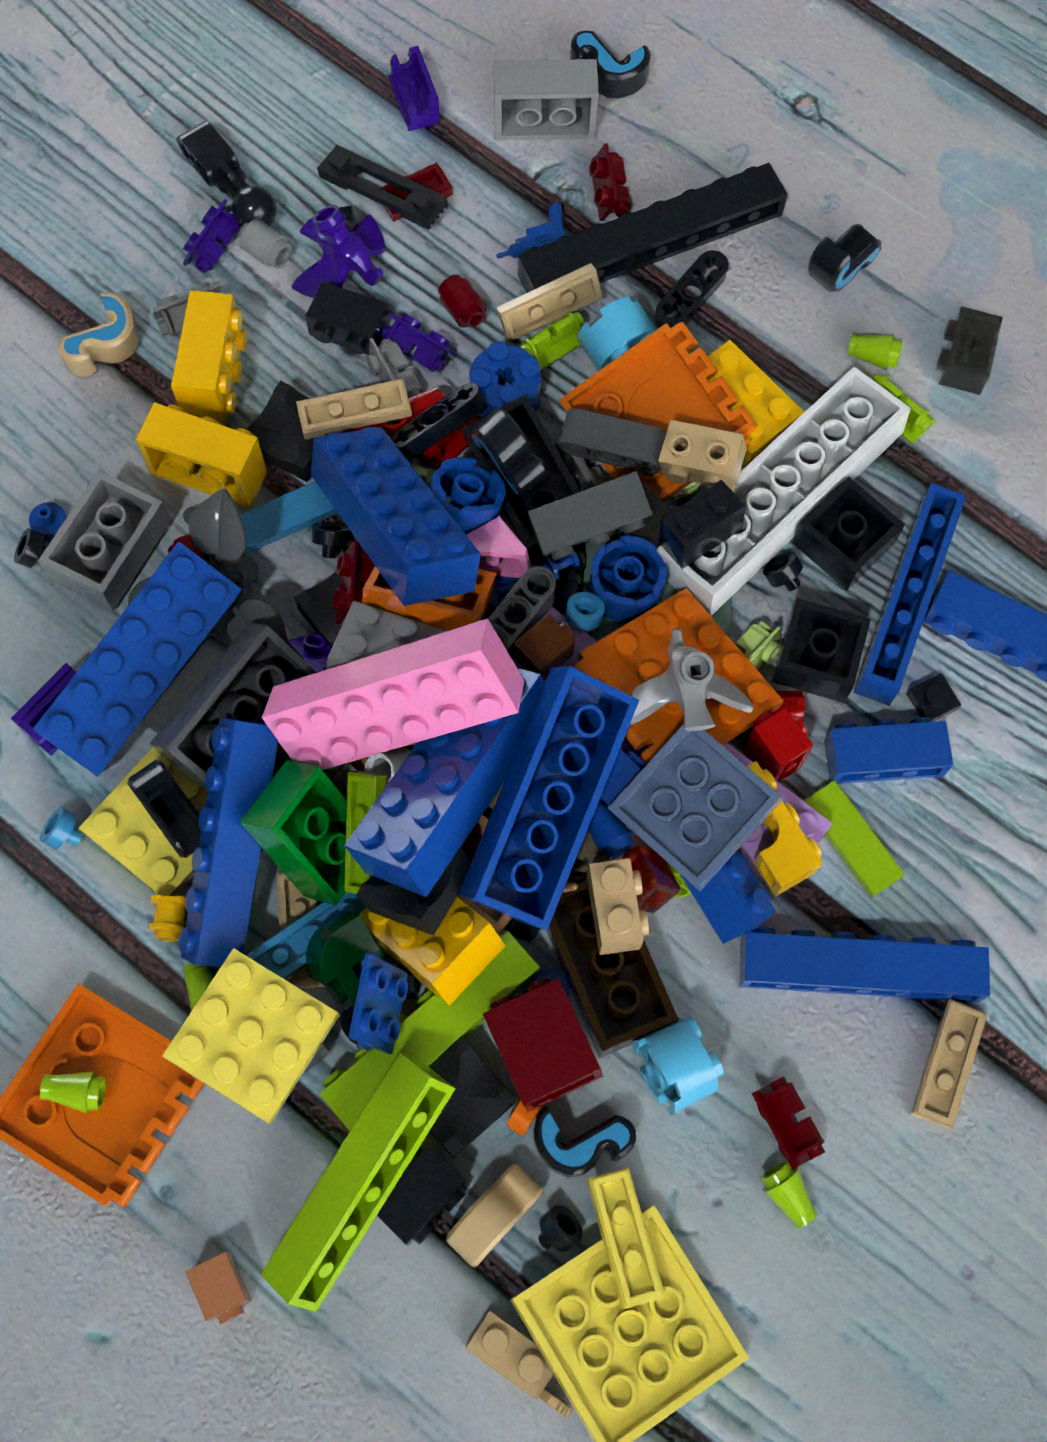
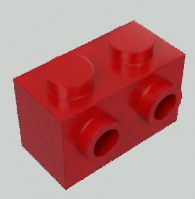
M786 708L775 715L772 711H768L757 718L752 724L754 726L753 730L747 735L748 741L743 753L752 762L757 761L761 769H767L775 780L781 782L801 769L814 745L807 737L808 732L801 719L797 716L792 717Z

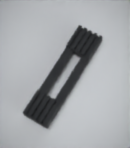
M338 145L333 148L317 167L320 178L346 191L349 188L400 213L402 218L427 230H430V224L434 225L435 218L438 219L440 217L439 213L443 214L444 208L447 209L448 207L446 196ZM364 172L410 195L403 200L357 178V174L360 175Z

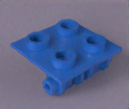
M365 953L348 1038L357 1041L356 1047L359 1049L373 1050L374 1048L392 1055L394 1043L400 1034L399 1017L402 1002L405 1000L408 992V973L369 953Z

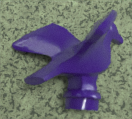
M336 205L323 208L314 217L309 219L300 229V233L317 242L323 254L318 262L295 279L292 289L302 295L314 298L322 281L342 288L350 270L356 271L366 284L370 286L376 285L383 278V271L381 268H376L369 257H376L384 253L386 246L383 235L372 215L362 218L351 231L346 229V216Z

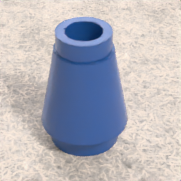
M600 799L588 830L599 855H605L608 861H612L629 851L635 845V842L631 838L633 832Z

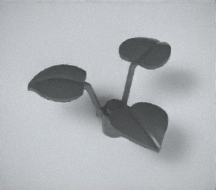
M222 488L193 510L188 526L190 537L195 546L204 554H215L217 562L225 563L218 571L242 589L232 608L236 617L231 619L227 625L229 638L233 642L248 623L268 625L291 647L282 618L273 605L259 598H251L244 601L247 593L252 590L250 584L255 582L259 576V568L254 559L247 555H242L246 548L244 525L231 495L226 488ZM150 577L135 585L129 595L128 606Z

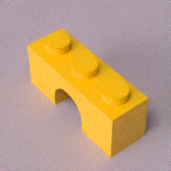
M757 761L747 766L775 791L778 790L773 775L767 769L762 770ZM783 801L762 822L770 830L773 843L770 847L759 852L753 862L775 897L814 875L823 864L820 859L822 858V853L818 844L812 837L806 838L798 825L800 819L791 804H784Z

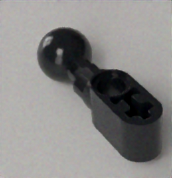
M207 120L176 137L183 155L210 187L215 185L221 193H229L233 198V216L241 227L254 219L261 220L269 226L272 224L277 212L274 197L265 188L257 185H248L245 182L246 175L241 170L233 150Z

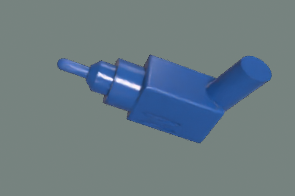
M554 203L548 208L550 222L526 229L525 237L516 239L515 243L511 244L507 251L498 253L496 257L499 259L510 255L513 258H518L519 254L524 253L529 248L544 246L566 235L561 204Z

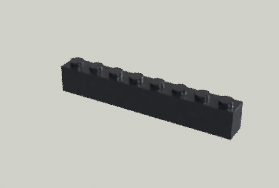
M770 163L758 167L752 166L745 169L742 173L728 178H719L711 184L698 189H689L681 195L666 201H656L647 208L636 212L624 213L619 218L603 224H594L587 230L571 236H561L556 241L544 246L529 248L524 253L518 255V277L526 293L591 263L596 268L599 283H603L782 216L788 194Z

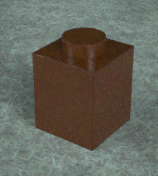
M548 614L513 643V657L525 670L540 674L543 680H545L551 668L562 666L574 655L575 636L563 621L557 623Z

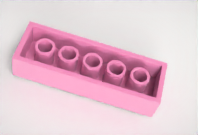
M484 619L274 686L262 719L292 761L317 765L324 770L516 714L519 712L524 679L489 619Z

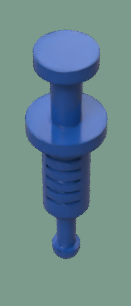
M575 552L556 562L550 557H546L543 559L544 564L538 567L549 569L557 580L559 579V570L570 565L577 568L580 566V561ZM516 582L505 587H499L497 594L504 596L505 593L513 588Z

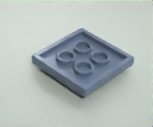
M683 724L613 801L608 809L696 889L701 891L780 804L783 798L705 730L687 731L684 730Z

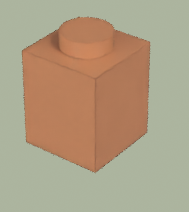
M225 1251L185 1271L205 1321L218 1318L221 1325L245 1313L242 1305L252 1299L232 1252Z

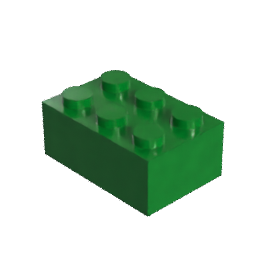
M286 760L240 823L304 897L333 905L338 904L346 893L344 890L346 851L344 845L346 843L347 801L319 766Z

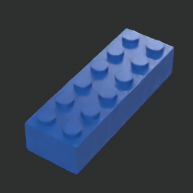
M367 427L360 431L347 433L334 432L327 436L313 438L312 478L403 606L475 591L481 553L382 427Z
M178 541L32 730L98 777L242 589Z
M571 666L551 668L458 895L525 924L547 931L639 699Z
M517 668L524 679L518 713L417 742L344 845L365 873L424 897L428 896L505 782L545 684L540 674Z

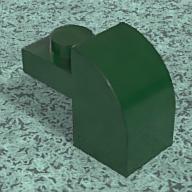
M345 909L326 921L314 932L306 951V968L310 978L323 985L326 984L332 998L339 1005L343 1003L352 1008L355 1006L360 982L352 967L364 959L365 953L372 954L379 950L361 914Z

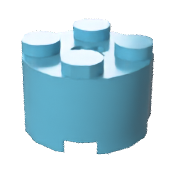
M626 296L601 308L599 311L603 316L591 327L585 322L578 332L577 340L599 371L652 334L657 328L639 301L635 299L632 302L630 297Z
M691 1016L685 1019L678 1017V1021L654 1030L633 1041L634 1054L642 1052L645 1066L639 1070L660 1105L665 1102L671 1105L668 1107L670 1115H674L718 1091L717 1077L724 1074L718 1057L712 1051L707 1053L700 1041L702 1038L701 1030Z

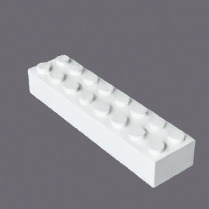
M853 367L740 472L735 490L732 491L746 505L742 530L684 569L680 568L662 546L657 548L656 552L662 557L664 564L666 563L667 566L666 581L679 592L687 588L709 615L712 616L794 538L799 524L848 477L852 480L858 477L903 434L911 408L860 370Z

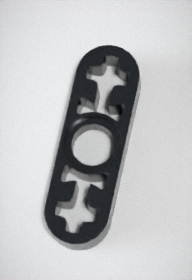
M714 250L701 254L657 304L654 319L658 329L666 323L670 328L680 322H684L686 325L726 279L729 263L724 254ZM706 267H718V270H711V272L707 275L706 280L703 278L706 272ZM687 286H694L700 290L701 295L696 298H689L683 294L682 290ZM677 304L680 306L678 308L677 318L674 316L670 317L669 319L665 318V314L670 315L673 313V311L676 309Z
M464 384L397 429L390 438L405 458L411 460L482 412L487 403L477 384Z

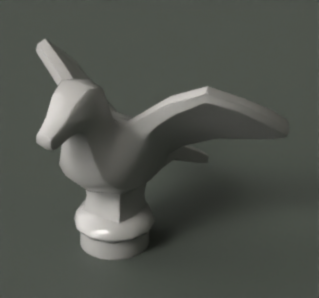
M672 629L671 640L667 650L670 664L662 675L636 686L631 696L639 699V703L630 725L647 718L668 702H677L683 710L684 730L701 731L715 727L705 705V699L713 698L732 708L749 713L754 709V706L737 687L724 677L714 674L713 661L707 654L698 651L696 648L684 645L681 629Z

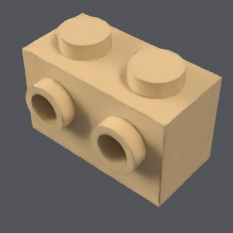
M670 420L658 460L662 474L670 481L685 484L687 481H693L709 487L722 479L731 490H735L747 450L744 434Z
M630 858L589 864L587 881L599 955L639 950L644 940L643 935H649L646 910L639 911L636 896L642 894L639 870L632 871Z

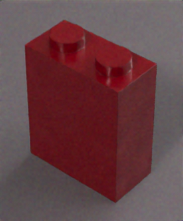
M548 978L539 980L527 988L528 993L512 999L511 996L498 999L489 1006V1011L483 1013L527 1113L603 1077L599 1063L559 978L551 982Z

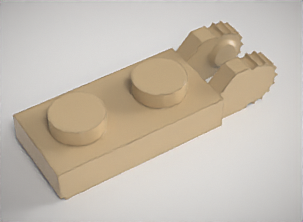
M489 1311L465 1349L535 1400L540 1398L561 1415L568 1418L573 1411L569 1407V1403L559 1396H554L545 1389L553 1376V1372L536 1343Z

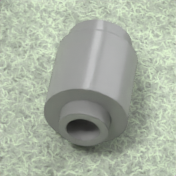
M254 219L250 223H245L240 229V248L265 266H273L278 269L289 259L292 247L288 243L287 238L267 223Z

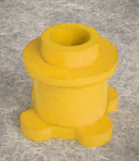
M157 894L150 896V902L155 904L153 923L148 924V930L155 933V939L166 942L179 941L182 929L186 928V897Z

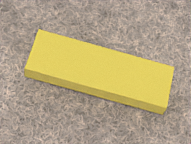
M629 1168L588 1178L586 1180L621 1309L665 1298Z

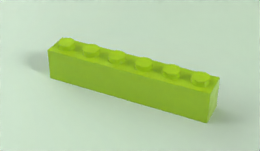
M509 931L500 937L505 947L450 1006L431 990H428L417 1001L420 1007L409 1017L404 1013L400 1015V1034L394 1043L392 1055L374 1048L373 1050L360 1049L354 1056L357 1061L345 1072L342 1068H339L324 1080L322 1085L325 1089L319 1095L349 1131L353 1128L399 1053L430 1066L461 1036L466 1039L486 1022L483 1013L490 1010L489 1006L493 1002L506 996L513 998L540 972V966Z
M398 1054L260 1274L287 1304L317 1312L455 1091V1087L426 1064L405 1054Z

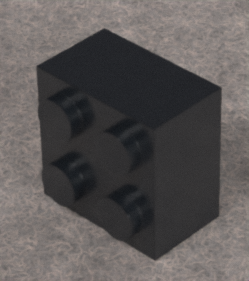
M848 477L799 524L792 544L847 591L896 543L905 524L854 480Z
M796 598L788 618L771 682L845 703L854 687L871 619Z

